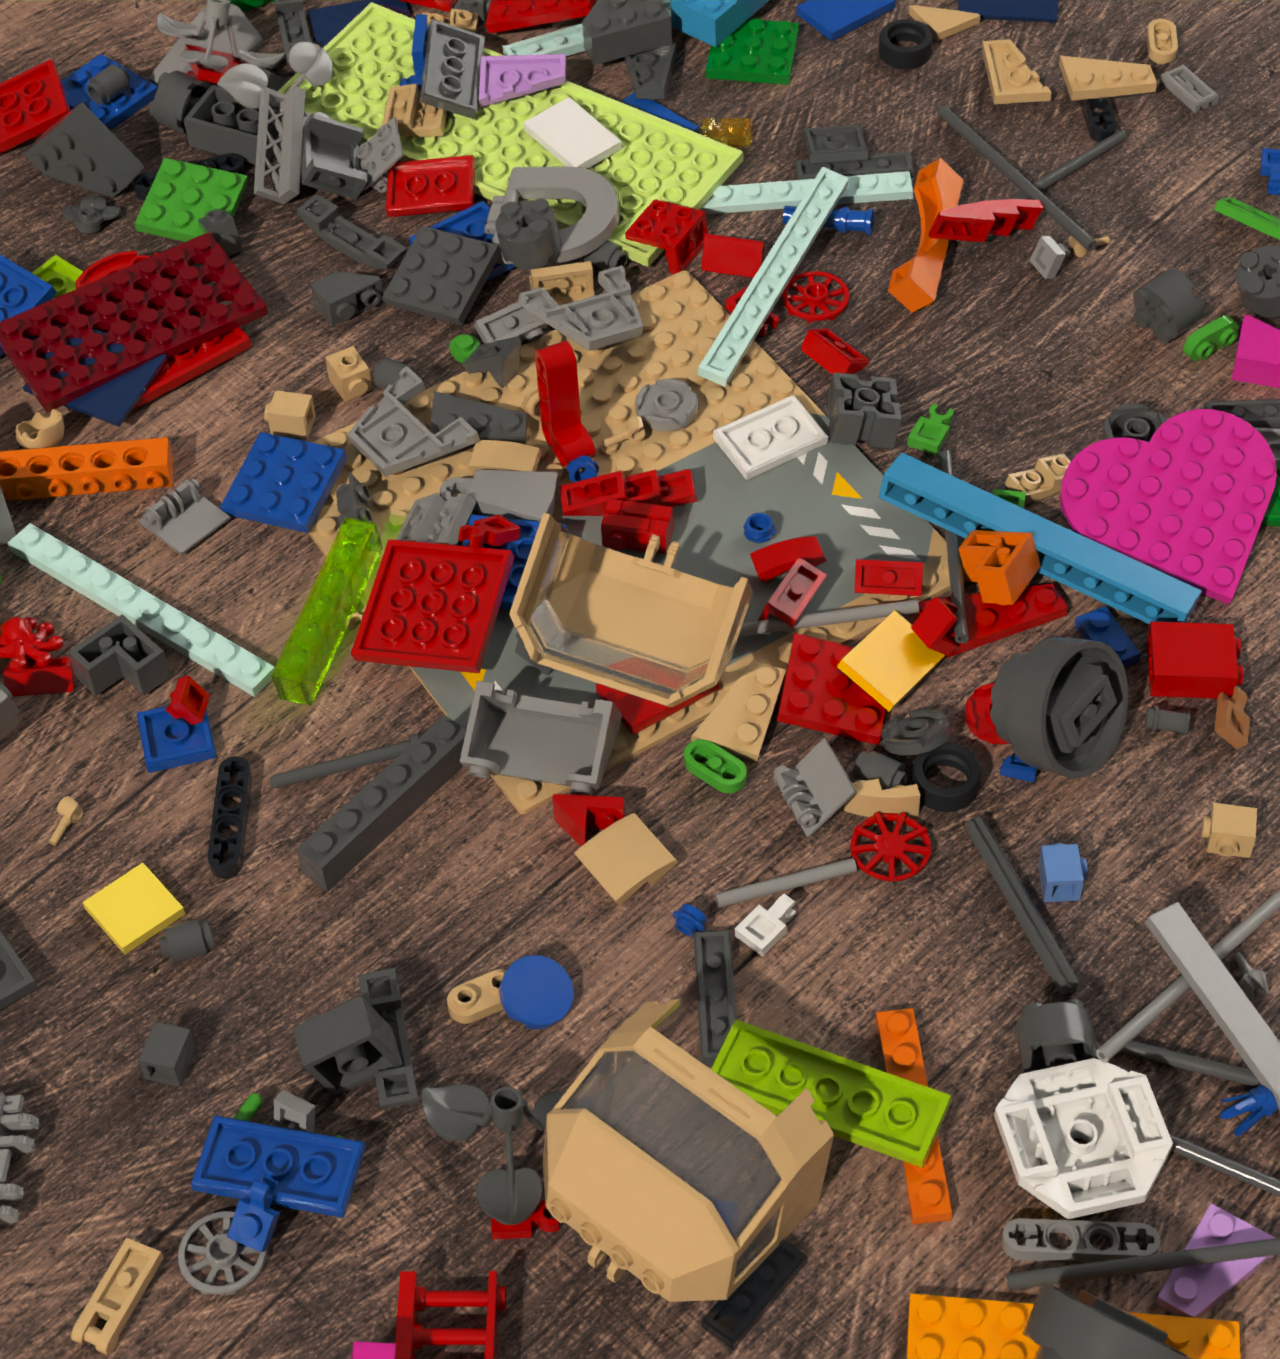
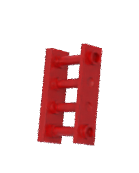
M400 1271L395 1359H415L416 1350H422L423 1345H485V1359H497L499 1311H506L507 1303L506 1286H499L497 1271H489L488 1290H426L425 1286H419L416 1271ZM426 1307H487L486 1328H423V1324H418V1311H425Z

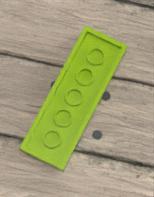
M735 1019L711 1068L712 1071L775 1115H779L808 1088L815 1100L810 1107L819 1121H827L834 1136L921 1168L925 1165L951 1104V1095L737 1019Z

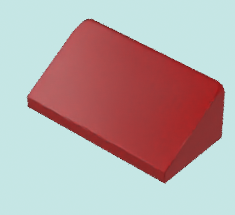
M705 233L701 263L703 271L754 278L764 262L763 241Z
M829 328L808 330L801 345V350L832 375L833 372L855 374L868 366L870 362Z
M70 657L52 658V662L45 667L37 666L36 660H26L27 668L21 672H12L8 662L3 672L4 686L11 692L12 696L72 692L75 687V673Z

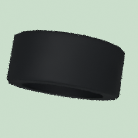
M900 19L888 23L882 28L879 35L880 58L885 64L898 69H914L924 65L932 53L933 37L931 30L925 24L910 19ZM910 41L918 45L904 48L892 43Z
M944 743L938 748L917 756L913 765L912 785L917 784L920 792V802L928 808L940 812H955L966 808L975 800L980 784V764L974 754L966 748L952 743ZM938 766H950L964 773L967 777V782L963 786L954 789H943L927 781L925 774L930 769Z

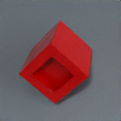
M935 596L913 623L911 629L929 649L949 656L957 645L946 633L957 621V617L954 614L958 611V608L954 603Z

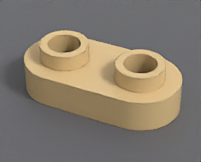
M1156 19L1148 25V56L1157 64L1170 63L1175 60L1177 55L1176 26L1173 22L1166 19Z
M494 970L453 988L447 997V1006L451 1018L456 1022L469 1024L503 1010L504 1008L500 1002L499 988L494 987V985L500 984L503 974L507 970ZM466 997L471 998V1000L468 1002L460 1001L461 999H464Z

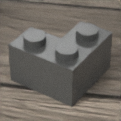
M123 614L68 651L76 678L96 696L122 677L142 695H146L171 677L164 651Z

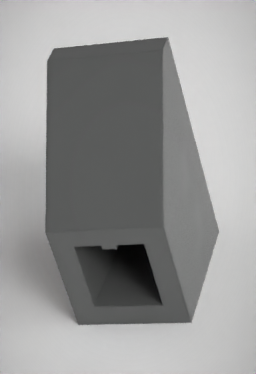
M335 272L310 284L314 307L332 326L384 302L382 300V282L378 276Z

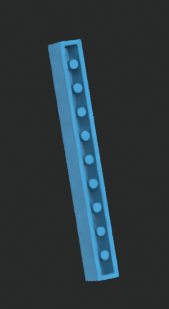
M901 452L884 473L878 498L965 539L972 530L1032 533L1041 565L1037 571L1038 573L1147 624H1150V621L1188 623L1194 613L1202 590Z

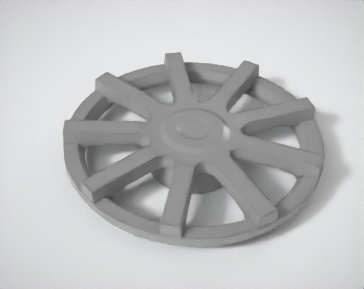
M233 1211L216 1212L201 1218L187 1230L181 1240L178 1250L179 1268L185 1280L202 1294H236L238 1290L246 1287L256 1277L259 1278L266 1262L268 1250L259 1253L255 1266L239 1258L241 1255L258 1253L259 1251L248 1246L240 1247L239 1242L227 1238L231 1218L235 1214ZM217 1218H223L222 1234L214 1236L205 1223ZM197 1229L208 1240L206 1247L188 1243L190 1237ZM185 1252L206 1255V1258L187 1267ZM208 1266L212 1267L204 1283L192 1276V1274ZM237 1266L248 1272V1274L235 1282L231 1267ZM224 1270L228 1285L212 1286L218 1272Z

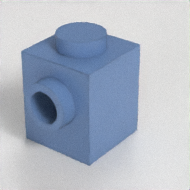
M1054 843L1041 846L1038 869L1043 901H1080L1084 880H1087L1088 869L1086 858H1080L1078 844L1065 845L1063 843Z

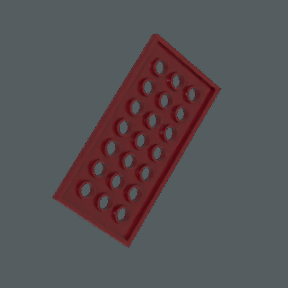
M207 232L1 321L0 347L46 413H48L52 409L64 406L72 400L162 354L167 355V359L263 317L268 314L267 305L213 236ZM203 264V266L200 268H196L192 265ZM170 275L177 276L175 279L172 280L165 278L166 276ZM209 282L218 283L217 285L212 287L209 285H205ZM142 287L150 288L149 290L144 292L137 290ZM182 294H190V295H191L190 297L185 298V299L182 298V297H179V296L182 295ZM114 299H121V300H122L120 303H117V304H114L113 302H110L111 300H114ZM223 301H232L229 305L221 304ZM155 306L164 307L163 309L157 311L155 309H151ZM86 311H94V312H95L94 314L89 315V316H87V315H85V314H82V313H84V312H86ZM195 313H205L202 317L194 316ZM127 318H136V320L131 323L124 321ZM59 323H66V324H67L66 326H64V327H62V328H58L57 326H55L56 324H59ZM168 325H178L177 328L172 330L165 328ZM93 329L99 331L108 330L109 332L104 335H100L99 333H94ZM31 335H38V336H39V337H38L37 339H35V340H30V339L27 338V337H29V336H31ZM141 337H150V338H151L150 340H148V341H146V342H142L141 340H138V339L141 338ZM72 338H80L82 340V343L77 347L65 345ZM113 344H122L125 347L119 354L107 352L108 347ZM48 352L54 353L53 357L44 360L40 358ZM85 358L97 360L92 366L80 365V362ZM58 372L68 373V375L62 379H57L53 377V375Z

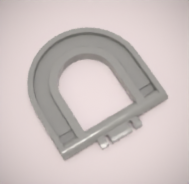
M514 167L511 170L505 195L493 197V204L490 207L484 230L486 234H494L491 243L498 245L501 250L495 224L501 213V207L505 203H518L519 199L539 198L578 201L586 207V211L576 223L559 230L562 242L561 251L556 257L554 253L548 258L547 264L571 261L593 252L613 234L620 217L617 194L612 184L605 177L589 169L579 167ZM502 253L496 264H514L509 260L508 262L505 261Z

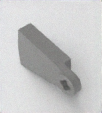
M475 470L473 478H450L444 481L440 487V496L447 501L456 498L451 496L456 491L461 492L457 497L469 493L476 501L471 514L490 517L500 514L504 518L540 522L543 512L551 516L554 513L558 492V472Z

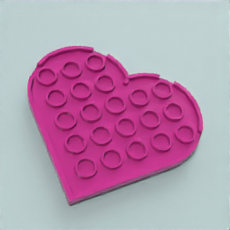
M1214 409L1189 410L1165 421L1155 431L1150 442L1125 437L1110 438L1093 443L1080 451L1068 465L1062 479L1059 492L1060 508L1062 514H1065L1067 521L1072 527L1071 531L1202 590L1201 594L1230 605L1274 491L1277 468L1269 444L1260 432L1245 420L1233 414Z

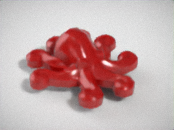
M19 616L12 617L0 625V658H13L9 662V668L12 672L24 671L27 668L26 659L36 660V665L39 667L48 666L52 662L51 654L48 652L59 650L64 646L62 637L57 635L50 637L48 642H45L47 636L54 633V626L48 622L37 626V621L33 617H26L24 619ZM37 627V633L35 634L32 630Z

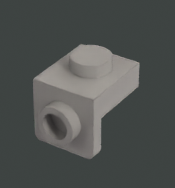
M282 1090L274 1099L273 1126L314 1133L315 1105L302 1097H297Z

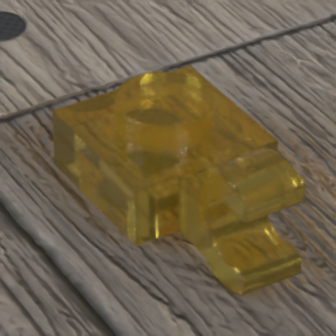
M713 118L702 119V129L710 130H701V135L713 140H722V143L728 146H751L750 118H721V124Z

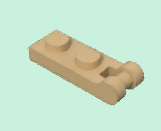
M126 1238L75 1323L71 1333V1340L82 1345L91 1343L96 1346L97 1351L110 1355L117 1346L121 1331L164 1259L161 1251ZM99 1318L107 1320L103 1330L95 1327Z

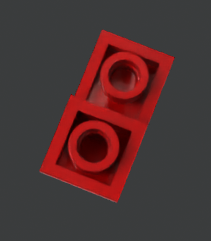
M816 536L784 540L750 553L755 570L762 583L791 569L798 557L814 567L827 561Z

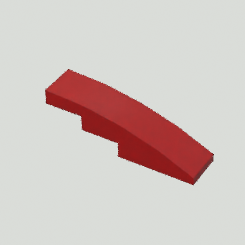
M1029 199L986 200L959 205L938 213L929 231V237L985 242L988 235L1009 236L1012 228L1032 230L1043 210V206L1040 200Z
M655 469L624 477L622 470L559 486L564 516H603L608 499L670 507L698 502L691 469L659 476Z

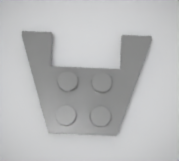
M622 265L598 272L597 281L607 293L559 306L544 287L519 293L518 304L588 351L642 336L643 324L636 302L632 300L631 287L629 282H626V272Z
M408 366L400 371L399 380L394 385L389 384L383 391L384 397L376 407L371 406L348 432L350 442L385 477L480 441L478 432L462 417H459L438 433L432 434L403 406L407 401L425 390L423 380Z

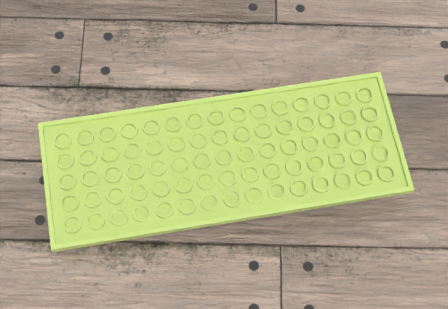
M371 2L323 48L332 61V75L329 81L323 86L314 87L305 78L298 86L305 90L304 112L306 111L310 115L315 112H322L333 120L363 128L364 136L359 144L367 142L382 126L390 87L399 86L404 78L407 79L414 75L412 45L415 19ZM484 48L483 56H504L487 48ZM296 73L278 92L285 94L301 74ZM569 81L562 85L480 107L478 98L477 113L474 119L448 111L443 136L415 137L400 135L404 155L398 160L401 162L473 155L476 161L474 193L493 200L494 196L505 195L511 170L514 167H566L524 131L523 122L570 97L622 141L621 150L588 169L605 177L612 184L617 194L620 217L618 225L608 241L621 246L622 250L628 253V259L646 267H649L664 249L627 240L625 232L650 203L656 199L700 210L711 198L713 192L727 180L744 160L743 151ZM519 199L518 202L536 199ZM546 199L549 206L555 212L558 229H564L580 220L586 211V207L575 200Z

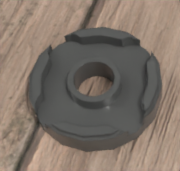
M931 709L912 711L909 713L910 717L901 720V716H897L890 720L881 731L885 749L892 754L902 756L929 752L943 745L952 734L949 718L947 720L944 713Z

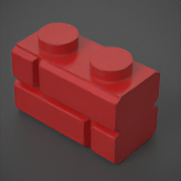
M608 499L601 522L602 546H608L613 550L631 549L646 553L651 536L656 535L660 537V545L656 553L667 554L674 528L673 507Z

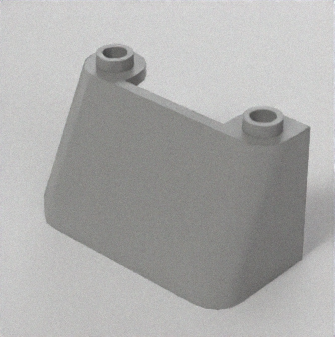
M477 681L459 761L464 767L469 769L468 774L479 778H489L490 774L570 786L572 792L591 795L592 790L600 788L622 718L621 712L613 701L596 699L595 705L592 707L587 701L575 704L518 695L515 690L509 689L507 692L501 690L494 691V683Z

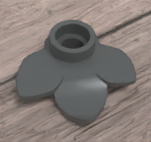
M90 196L83 199L79 206L65 207L63 209V217L66 220L73 221L79 232L93 233L101 229L103 221L116 218L121 212V207L107 206L104 197Z

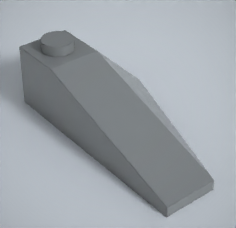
M230 3L228 15L232 16V27L237 50L254 52L264 44V40L241 9ZM206 7L197 14L190 23L191 25H199L203 10H206ZM207 22L203 27V36H192L191 38H179L149 76V82L158 86L159 77L164 72L181 71L187 74L189 70H192L188 62L179 58L180 52L185 50L186 44L207 49L210 29L207 28ZM225 25L223 30H215L212 50L232 54L227 25Z

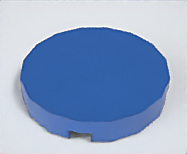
M541 955L524 956L514 961L503 974L499 986L500 1002L507 1015L515 1022L518 1020L520 1023L525 1024L524 1027L533 1030L548 1029L558 1024L571 1009L574 998L572 981L566 970L553 959Z

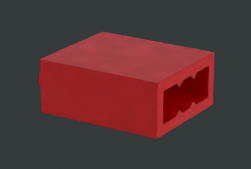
M1150 621L1146 642L1150 696L1218 699L1219 694L1224 692L1231 698L1234 693V687L1237 685L1242 686L1243 665H1237V659L1240 658L1241 641L1240 638H1235L1234 624Z

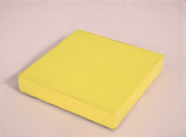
M144 863L136 866L83 901L85 910L124 955L185 915L183 906Z

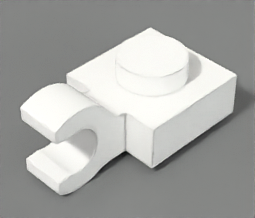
M783 894L768 910L758 905L735 928V936L763 957L787 933L786 923L796 914V911L792 909L795 901L786 894Z

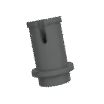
M1155 705L1154 708L1147 707L1144 728H1150L1151 732L1154 733L1157 729L1187 735L1190 712L1184 713L1159 709V705Z

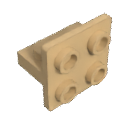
M591 261L531 269V275L529 276L531 290L544 287L559 306L595 296Z

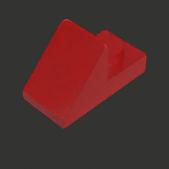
M553 794L554 820L580 846L587 842L589 828L604 830L625 817L624 797Z

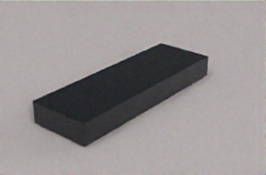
M783 1239L779 1246L726 1300H719L702 1319V1327L734 1350L808 1262V1256Z

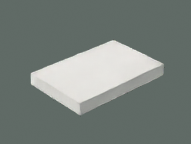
M570 97L523 122L524 131L566 167L588 169L622 149V141Z
M795 395L713 430V439L746 480L819 448L828 442V435Z

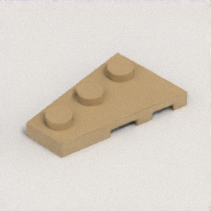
M1011 39L983 41L982 53L994 104L1051 101V90L1047 86L1043 87L1039 82L1040 76L1035 70L1031 71L1028 68L1025 57Z
M1060 56L1059 67L1071 101L1156 92L1157 81L1150 65Z
M753 660L693 733L691 742L699 739L708 740L734 756L757 762L783 684L786 669Z

